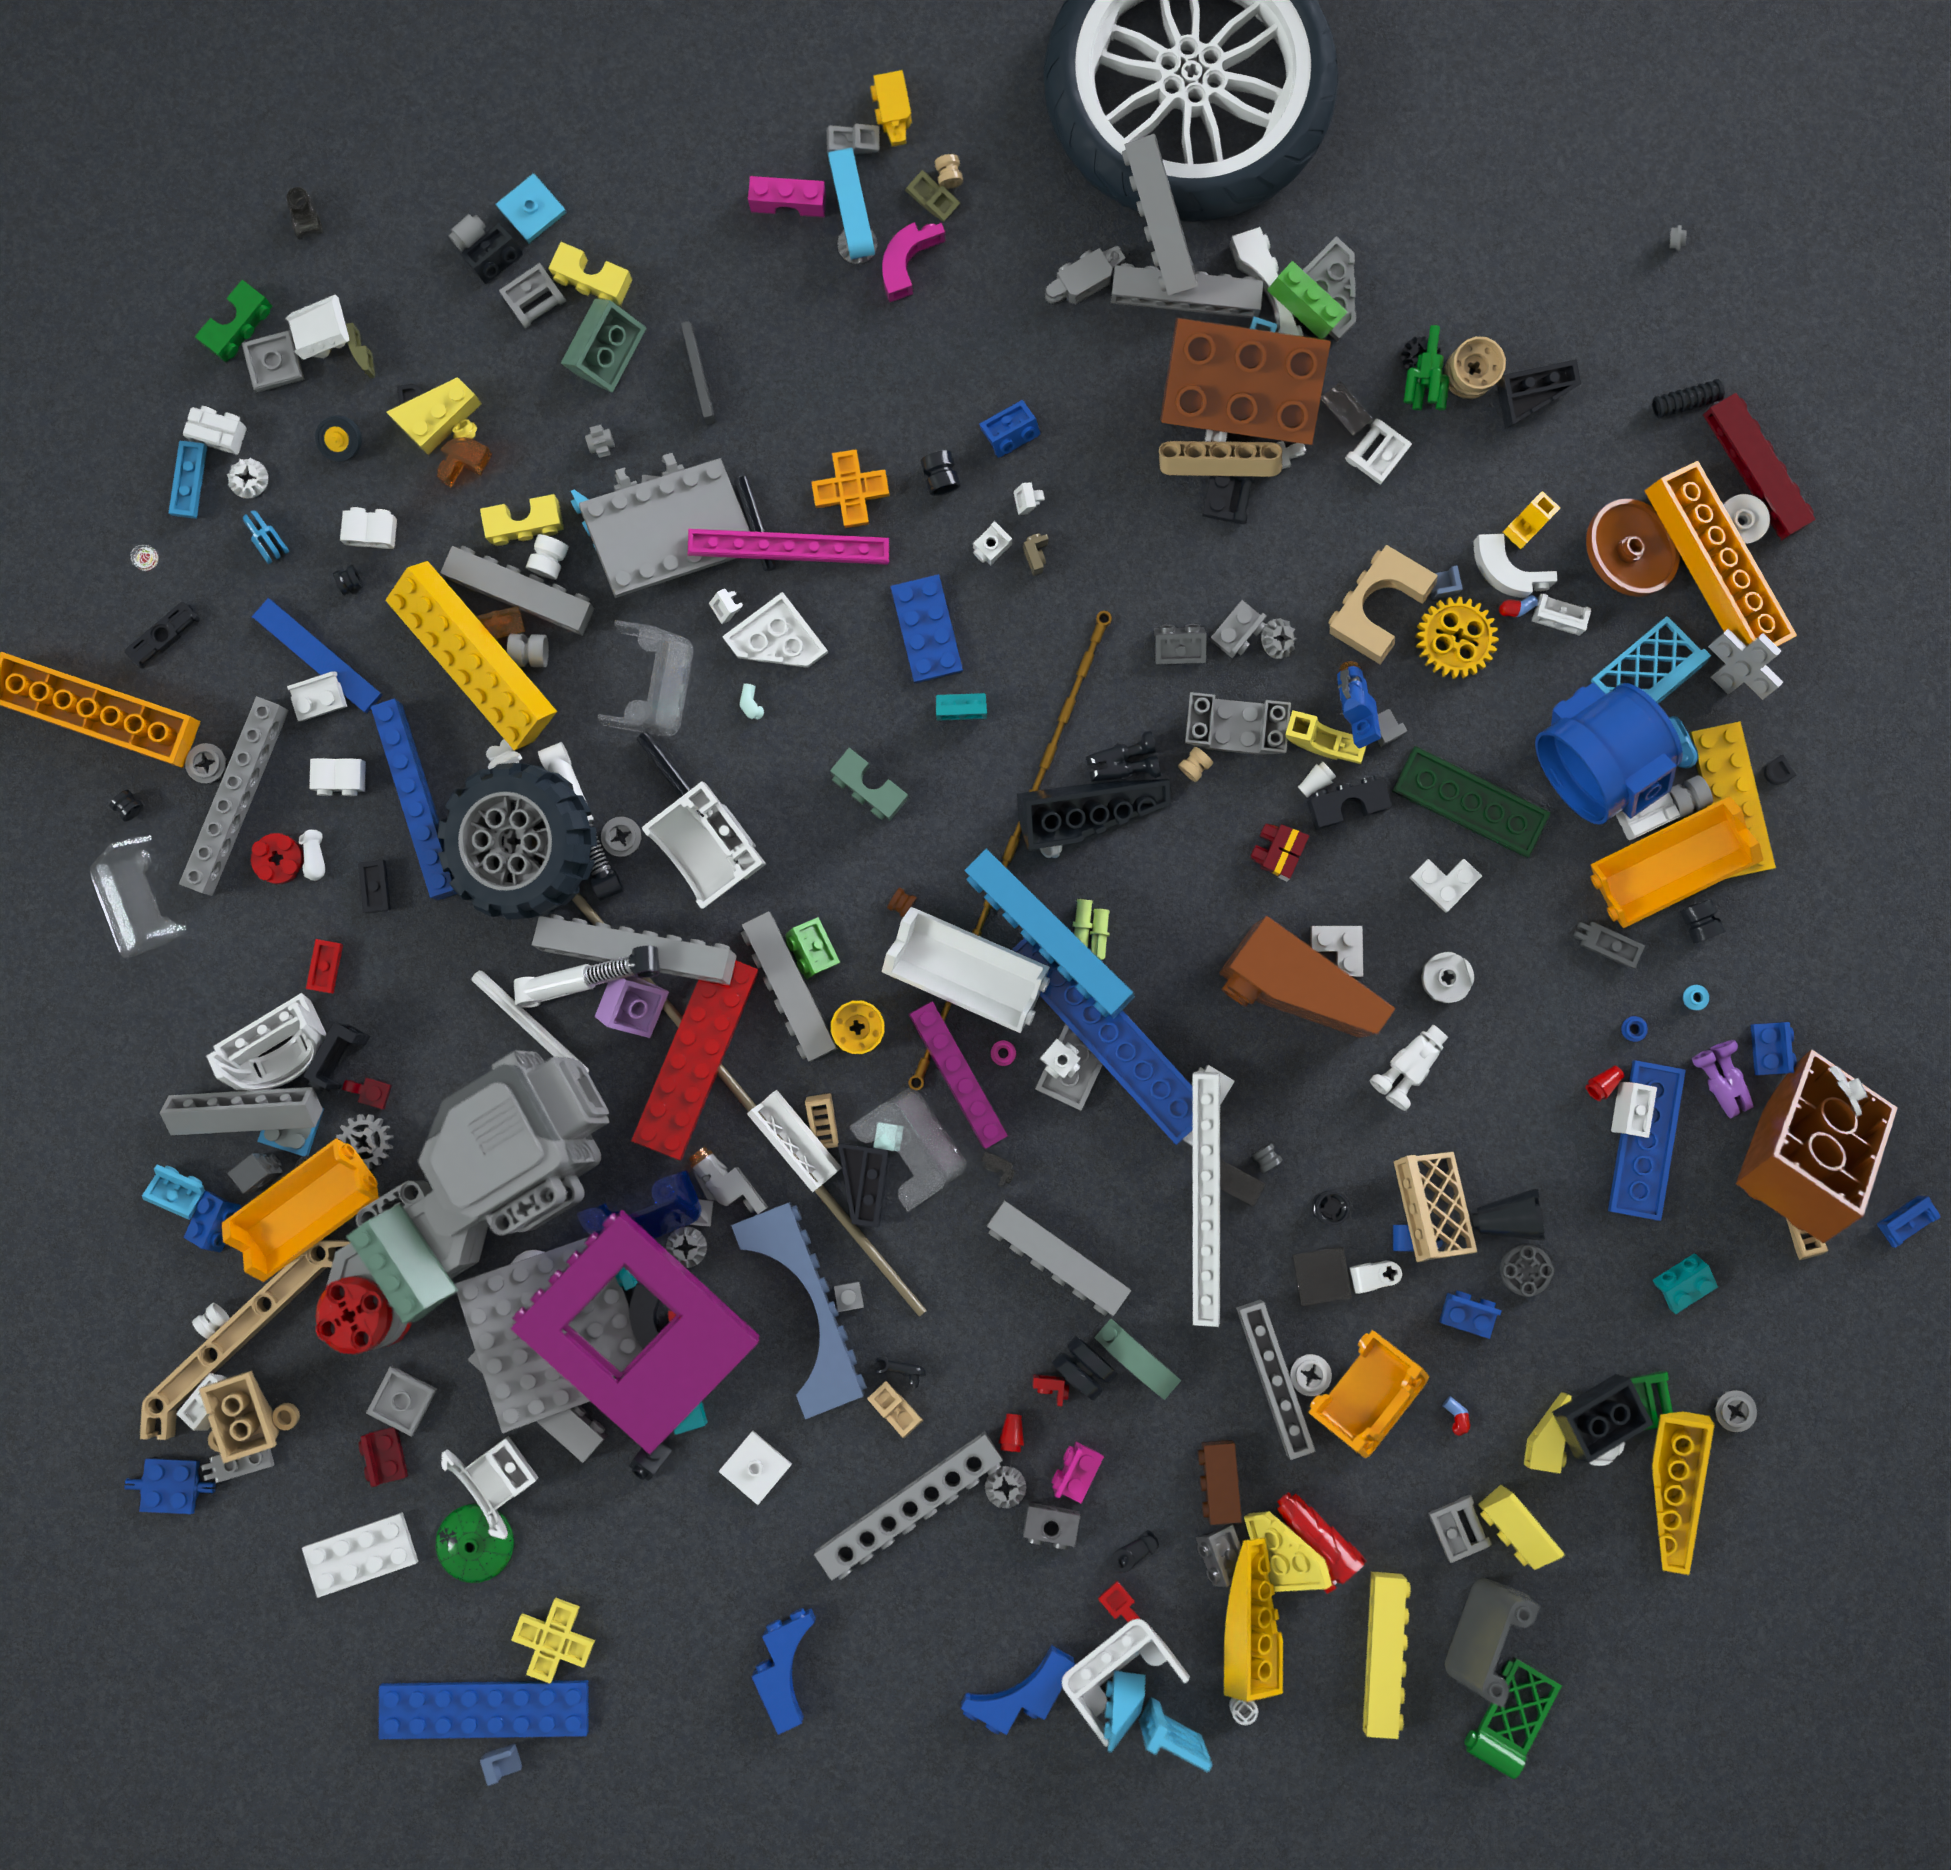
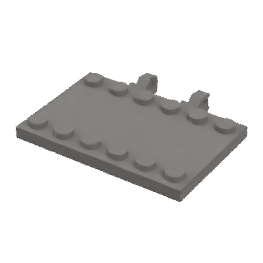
M673 453L662 456V462L666 464V471L662 472V477L637 484V481L630 482V478L625 474V468L615 470V477L618 482L617 485H614L615 492L579 503V508L615 598L736 559L688 556V529L750 531L721 458L684 469L683 464L677 466Z

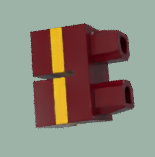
M1265 824L1259 837L1270 841L1271 844L1268 850L1255 845L1250 858L1261 865L1260 869L1269 871L1287 882L1294 872L1309 835L1282 824L1279 827Z

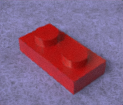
M315 939L306 989L334 994L343 944Z

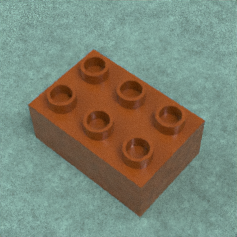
M1176 318L1160 416L1161 423L1312 445L1331 341Z

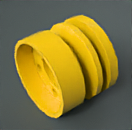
M851 1001L843 1004L834 1013L830 1023L834 1042L842 1050L851 1054H864L873 1050L881 1042L884 1034V1020L880 1011L865 1001ZM854 1020H858L859 1024L864 1025V1029L860 1030L859 1035H856L855 1031H850V1026L854 1024Z

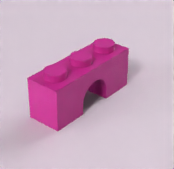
M750 176L748 193L750 210L757 213L775 214L778 207H791L798 210L801 216L824 217L826 202L824 181Z

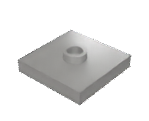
M290 330L242 343L251 382L256 393L304 380L299 357L294 352L296 347Z
M390 1366L366 1414L412 1437L437 1388L394 1366Z

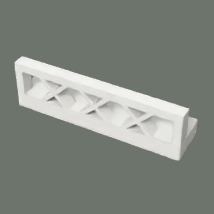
M777 1090L747 1113L812 1192L842 1168ZM759 1111H760L761 1114L766 1118L767 1121H765V1120L760 1116V1114L758 1113ZM809 1173H811L818 1182H816Z

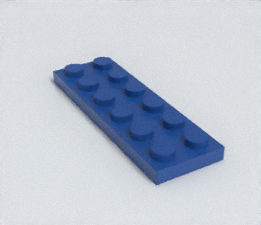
M1632 1061L1629 1082L1657 1087L1649 1138L1620 1134L1608 1211L1661 1221L1686 1070L1642 1061Z

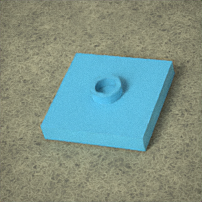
M534 173L496 203L498 209L528 244L566 214L563 206Z

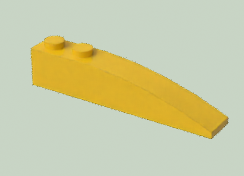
M1689 1412L1660 1414L1652 1460L1661 1563L1662 1570L1690 1574L1714 1424L1710 1416Z
M1265 1538L1243 1541L1232 1580L1226 1615L1224 1695L1245 1702L1283 1694L1282 1632L1277 1631L1276 1620L1279 1619L1278 1609L1273 1607L1272 1596L1275 1595L1273 1584L1269 1582L1268 1578L1271 1568Z

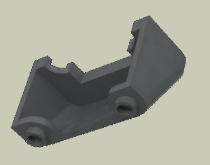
M1487 1578L1475 1581L1445 1659V1670L1450 1677L1489 1702L1504 1708L1509 1694V1687L1503 1678L1493 1674L1511 1624L1522 1628L1529 1627L1534 1623L1540 1606L1525 1593Z

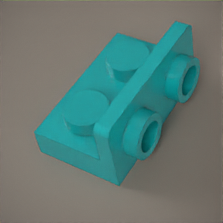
M986 694L937 695V721L987 719Z

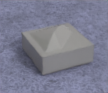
M688 1198L685 1224L711 1227L714 1201Z

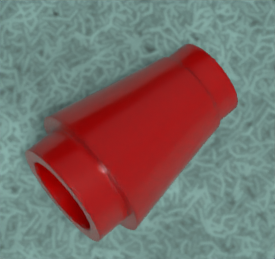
M1614 1065L1589 1079L1586 1090L1597 1101L1607 1099L1625 1075L1619 1067Z
M1006 1414L999 1444H1001L1000 1450L1021 1452V1446H1024L1022 1415Z

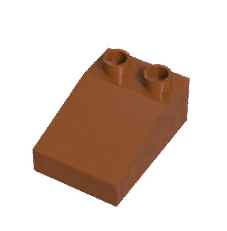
M1265 916L1252 926L1219 972L1220 975L1228 980L1221 990L1244 1007H1247L1249 1003L1253 1005L1256 1000L1261 1004L1359 1038L1378 1034L1396 1009L1268 916Z

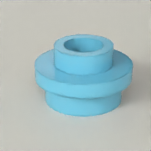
M1689 986L1683 993V1002L1691 1010H1701L1709 1002V993L1703 986ZM1695 993H1698L1700 995L1699 1002H1696L1693 999V995Z

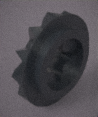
M1415 336L1405 344L1401 359L1407 370L1417 368L1418 358L1414 357L1418 354L1419 349L1423 353L1427 352L1428 338L1426 336ZM1437 347V354L1441 355V348Z

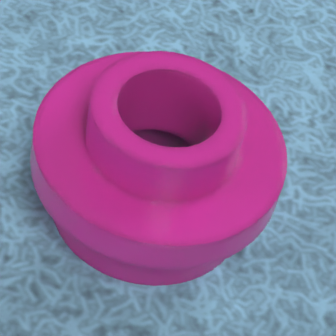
M998 1041L991 1049L992 1060L1000 1066L1011 1064L1016 1057L1015 1047L1008 1041ZM1005 1048L1008 1051L1006 1058H1001L998 1055L1000 1049Z

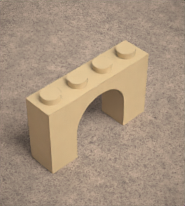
M1388 545L1384 547L1382 552L1378 550L1371 560L1373 565L1368 572L1364 570L1357 580L1359 585L1354 592L1350 590L1343 600L1344 606L1340 612L1335 611L1329 620L1331 635L1380 665L1395 645V636L1375 625L1366 617L1363 611L1365 600L1378 589L1395 588L1423 604L1436 586L1438 577L1435 573Z

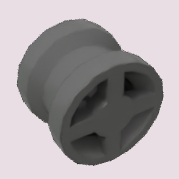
M1273 1143L1267 1144L1251 1155V1158L1260 1165L1259 1170L1261 1173L1272 1169L1283 1161L1282 1157L1275 1153Z

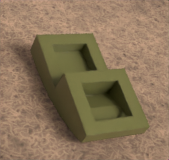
M923 170L905 189L919 204L943 222L960 204L943 185L940 187Z
M353 323L346 324L349 336L347 343L353 357L370 378H375L372 353L366 345L361 346L360 331Z

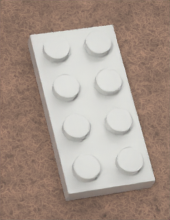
M403 1512L302 1547L317 1598L418 1562Z

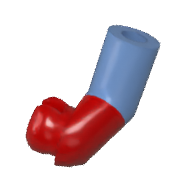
M1533 595L1528 596L1522 601L1509 599L1499 606V612L1504 617H1521L1536 607L1538 600Z
M1449 1396L1442 1406L1454 1415L1455 1423L1453 1424L1452 1431L1456 1435L1462 1436L1464 1433H1468L1471 1427L1469 1414L1466 1408Z

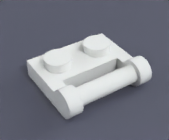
M1375 419L1371 424L1369 432L1355 450L1348 453L1345 459L1350 465L1357 467L1381 485L1412 443L1383 421ZM1379 434L1385 436L1386 438L1368 461L1361 458Z

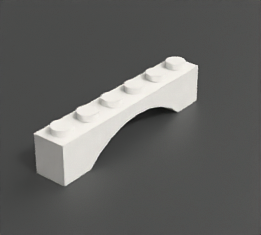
M1260 227L1232 236L1230 249L1237 268L1250 277L1263 281V291L1273 307L1276 324H1278L1276 332L1303 336L1301 327L1295 324L1293 318L1295 316L1267 291L1278 277L1277 261L1275 257L1271 258L1268 250L1270 249L1268 236L1266 234L1263 235Z

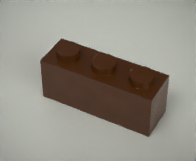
M1233 1440L1201 1442L1202 1449L1198 1450L1199 1465H1203L1204 1475L1200 1476L1201 1492L1206 1491V1502H1202L1203 1517L1208 1518L1210 1525L1240 1523L1242 1520L1235 1443Z

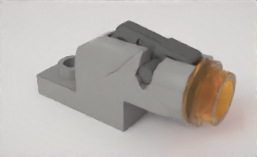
M703 1147L689 1158L692 1163L690 1166L694 1169L693 1173L708 1200H717L718 1203L727 1207L744 1195L746 1199L743 1200V1203L751 1213L756 1211L757 1214H761L768 1208L739 1167H735L728 1173L726 1171L728 1168L716 1158L711 1150L708 1151L706 1147Z

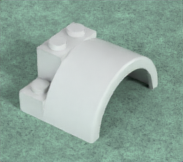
M703 781L642 827L645 834L666 853L693 890L697 898L696 902L700 908L707 907L739 881L749 878L766 865L754 847L756 845L727 806L719 802L708 785ZM696 810H699L701 814H704V817L702 818V816Z

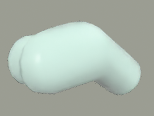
M743 684L740 699L741 709L748 718L761 719L764 710L753 700L756 686Z

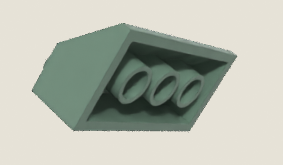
M401 1204L369 1219L346 1236L404 1324L420 1320L458 1291Z

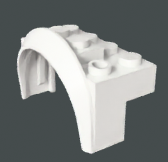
M301 993L214 1045L215 1051L207 1055L215 1077L235 1090H268L289 1083L304 1073L327 1034L311 1000ZM290 1036H293L286 1044H284L280 1048L276 1049L275 1051L259 1057L262 1053L281 1043ZM254 1063L257 1064V1067L261 1073L262 1078L258 1076L256 1069L254 1067Z

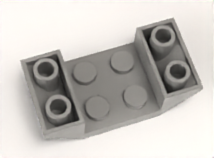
M1190 692L1185 743L1207 750L1255 755L1287 752L1288 739L1285 734L1290 720V702L1266 700L1264 704L1215 699L1216 695Z

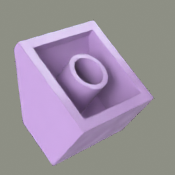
M633 975L609 981L595 1017L609 1028L650 1038L669 992Z

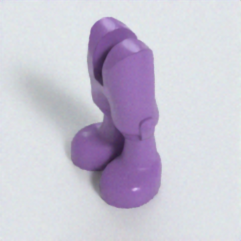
M1735 1040L1717 1044L1711 1047L1710 1050L1702 1051L1692 1058L1693 1064L1698 1068H1702L1708 1075L1709 1090L1714 1093L1719 1104L1730 1119L1740 1114L1739 1107L1743 1111L1754 1107L1749 1090L1743 1079V1073L1732 1064L1731 1054L1738 1049ZM1716 1060L1722 1068V1073L1724 1077H1722V1075L1719 1074L1716 1068Z

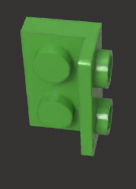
M819 917L798 925L785 934L787 947L794 953L797 959V967L806 979L840 963Z

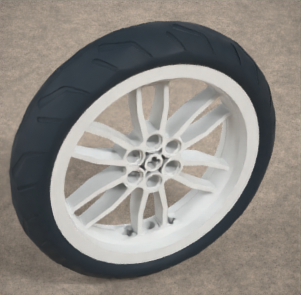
M1144 0L1064 1L1053 25L1044 61V88L1048 114L1057 138L1070 160L1095 188L1121 205L1138 211L1137 202L1140 201L1138 191L1133 192L1129 179L1130 176H1133L1131 166L1125 165L1122 151L1126 150L1124 144L1143 138L1151 133L1170 111L1175 108L1183 112L1182 147L1185 164L1163 160L1180 221L1199 222L1226 218L1250 210L1267 201L1290 184L1318 150L1329 128L1334 112L1338 88V66L1331 29L1317 0H1231L1244 7L1245 10L1231 19L1208 44L1199 41L1200 8L1198 0H1189L1192 18L1191 35L1180 36L1171 15L1169 0H1160L1163 25L1171 49H1166L1141 33L1116 25L1119 17L1124 12ZM1254 16L1267 27V30L1244 45L1225 53L1221 49L1228 38ZM1274 38L1284 57L1286 81L1283 89L1258 78L1224 70L1249 58ZM1116 39L1136 48L1154 62L1127 59L1109 53L1107 49L1110 41ZM1188 50V51H1190L1192 54H1191V55H1185V54L1182 53V51ZM1212 59L1215 63L1209 64L1205 60ZM1100 64L1126 75L1157 81L1133 94L1112 112L1104 115L1095 86V75ZM1170 65L1173 69L1166 70L1162 66ZM1209 83H1216L1219 87L1213 88L1209 86ZM1172 88L1176 90V93L1171 94L1166 90ZM1226 90L1252 93L1274 100L1275 105L1272 113L1266 114L1253 108ZM1195 97L1200 101L1194 103L1191 102L1189 98ZM1155 100L1159 101L1160 106L1152 116L1126 138H1123L1112 126L1134 109ZM1210 103L1216 104L1242 120L1265 127L1266 131L1263 138L1248 150L1223 160L1219 130ZM1201 116L1211 140L1215 162L1193 164L1190 140L1191 118Z

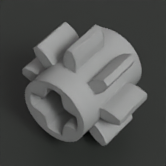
M601 424L590 427L591 434L585 435L590 453L597 452L599 458L611 455L609 450L615 447L610 429L604 430Z

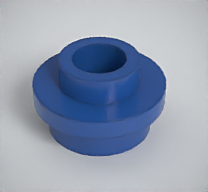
M1637 1016L1625 1019L1621 1026L1623 1036L1631 1042L1641 1041L1645 1038L1648 1031L1646 1022ZM1633 1024L1637 1027L1635 1034L1630 1031V1026Z

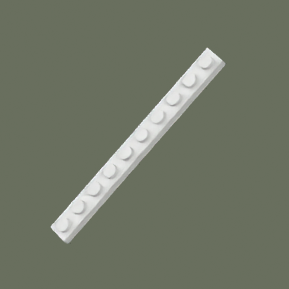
M1194 1072L1193 1325L1219 1327L1220 1073Z

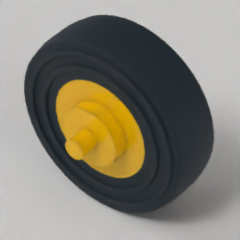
M335 415L324 419L318 425L315 441L319 451L326 458L342 462L353 458L359 452L362 445V435L358 426L351 419Z

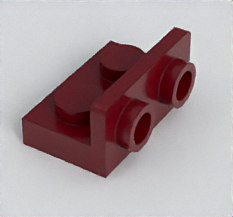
M389 1427L366 1433L360 1437L359 1451L361 1456L365 1457L366 1466L364 1473L371 1487L408 1477L397 1429Z

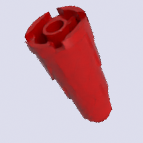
M1288 1492L1277 1501L1280 1505L1277 1510L1287 1527L1325 1559L1332 1586L1323 1589L1326 1594L1337 1588L1335 1586L1336 1583L1343 1584L1365 1565L1366 1559L1351 1542H1347L1333 1526L1330 1527L1313 1507H1309L1296 1493L1291 1495Z

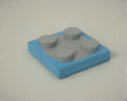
M323 1111L316 1127L261 1130L257 1142L308 1157Z

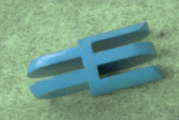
M250 511L260 527L259 531L246 514L243 516L244 523L253 535L251 541L268 564L272 563V560L261 543H265L276 560L281 557L277 548L270 540L271 537L274 538L284 554L290 552L274 528L267 526L256 511Z
M1676 716L1668 717L1679 736L1682 746L1683 757L1678 766L1690 768L1698 761V751L1682 721Z

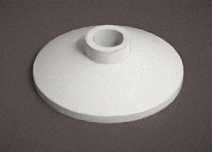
M1740 494L1730 498L1723 505L1745 544L1759 540L1768 530L1770 523L1769 512L1766 505L1757 497ZM1738 518L1744 519L1745 524L1740 525Z

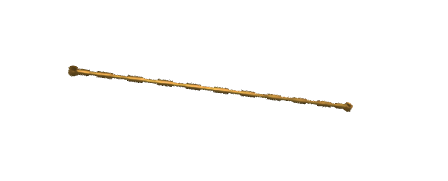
M1101 611L1097 614V624L1090 639L1091 644L1088 651H1085L1076 673V681L1070 696L1066 698L1058 718L1059 723L1051 743L1047 745L1039 765L1040 770L1032 790L1030 789L1029 792L1038 791L1044 774L1050 767L1063 727L1067 724L1076 703L1075 698L1082 680L1086 678L1095 656L1093 654L1095 648L1100 643L1105 628L1111 623L1112 617L1107 611ZM1100 616H1107L1108 622L1102 623L1099 620ZM1019 822L1002 856V864L1006 868L1008 863H1011L1020 841L1019 836L1022 829ZM986 899L983 903L984 908L977 926L972 931L973 934L980 937L983 933L981 930L989 910L993 908ZM948 1001L945 1002L940 1015L944 1022L952 1004ZM926 1049L924 1057L920 1059L914 1076L909 1079L910 1088L916 1091L924 1086L923 1079L930 1064L929 1059L931 1056L928 1049ZM914 1078L921 1080L920 1087L914 1088L912 1086Z

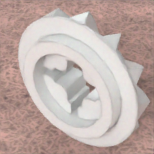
M251 458L239 459L238 463L231 465L230 473L227 474L229 487L236 495L242 498H253L260 495L268 484L267 470L260 462ZM249 471V474L256 479L248 480L245 484V481L239 478V476H245Z
M1306 1354L1297 1358L1291 1367V1382L1294 1388L1303 1395H1319L1330 1385L1332 1378L1330 1366L1318 1355ZM1314 1365V1373L1321 1379H1311L1307 1384V1377L1301 1373V1370L1310 1371Z

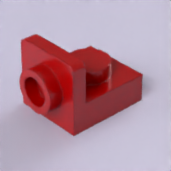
M1033 1374L1032 1385L1033 1388L1038 1389V1393L1053 1394V1390H1057V1406H1062L1063 1400H1068L1069 1385L1065 1384L1064 1377Z

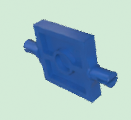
M147 1458L145 1459L142 1478H127L125 1484L135 1485H125V1490H140L141 1502L139 1512L194 1514L196 1499L199 1493L214 1494L216 1488L205 1487H216L215 1482H200V1461Z

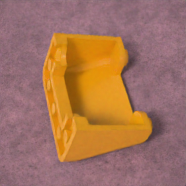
M1373 1330L1370 1334L1366 1333L1358 1343L1360 1347L1359 1357L1329 1395H1317L1311 1402V1409L1308 1412L1364 1458L1369 1457L1429 1379V1375L1423 1368Z

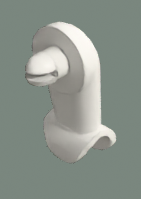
M307 830L299 837V844H303L304 847L303 873L306 878L317 881L325 874V864L320 848L322 833L317 830Z

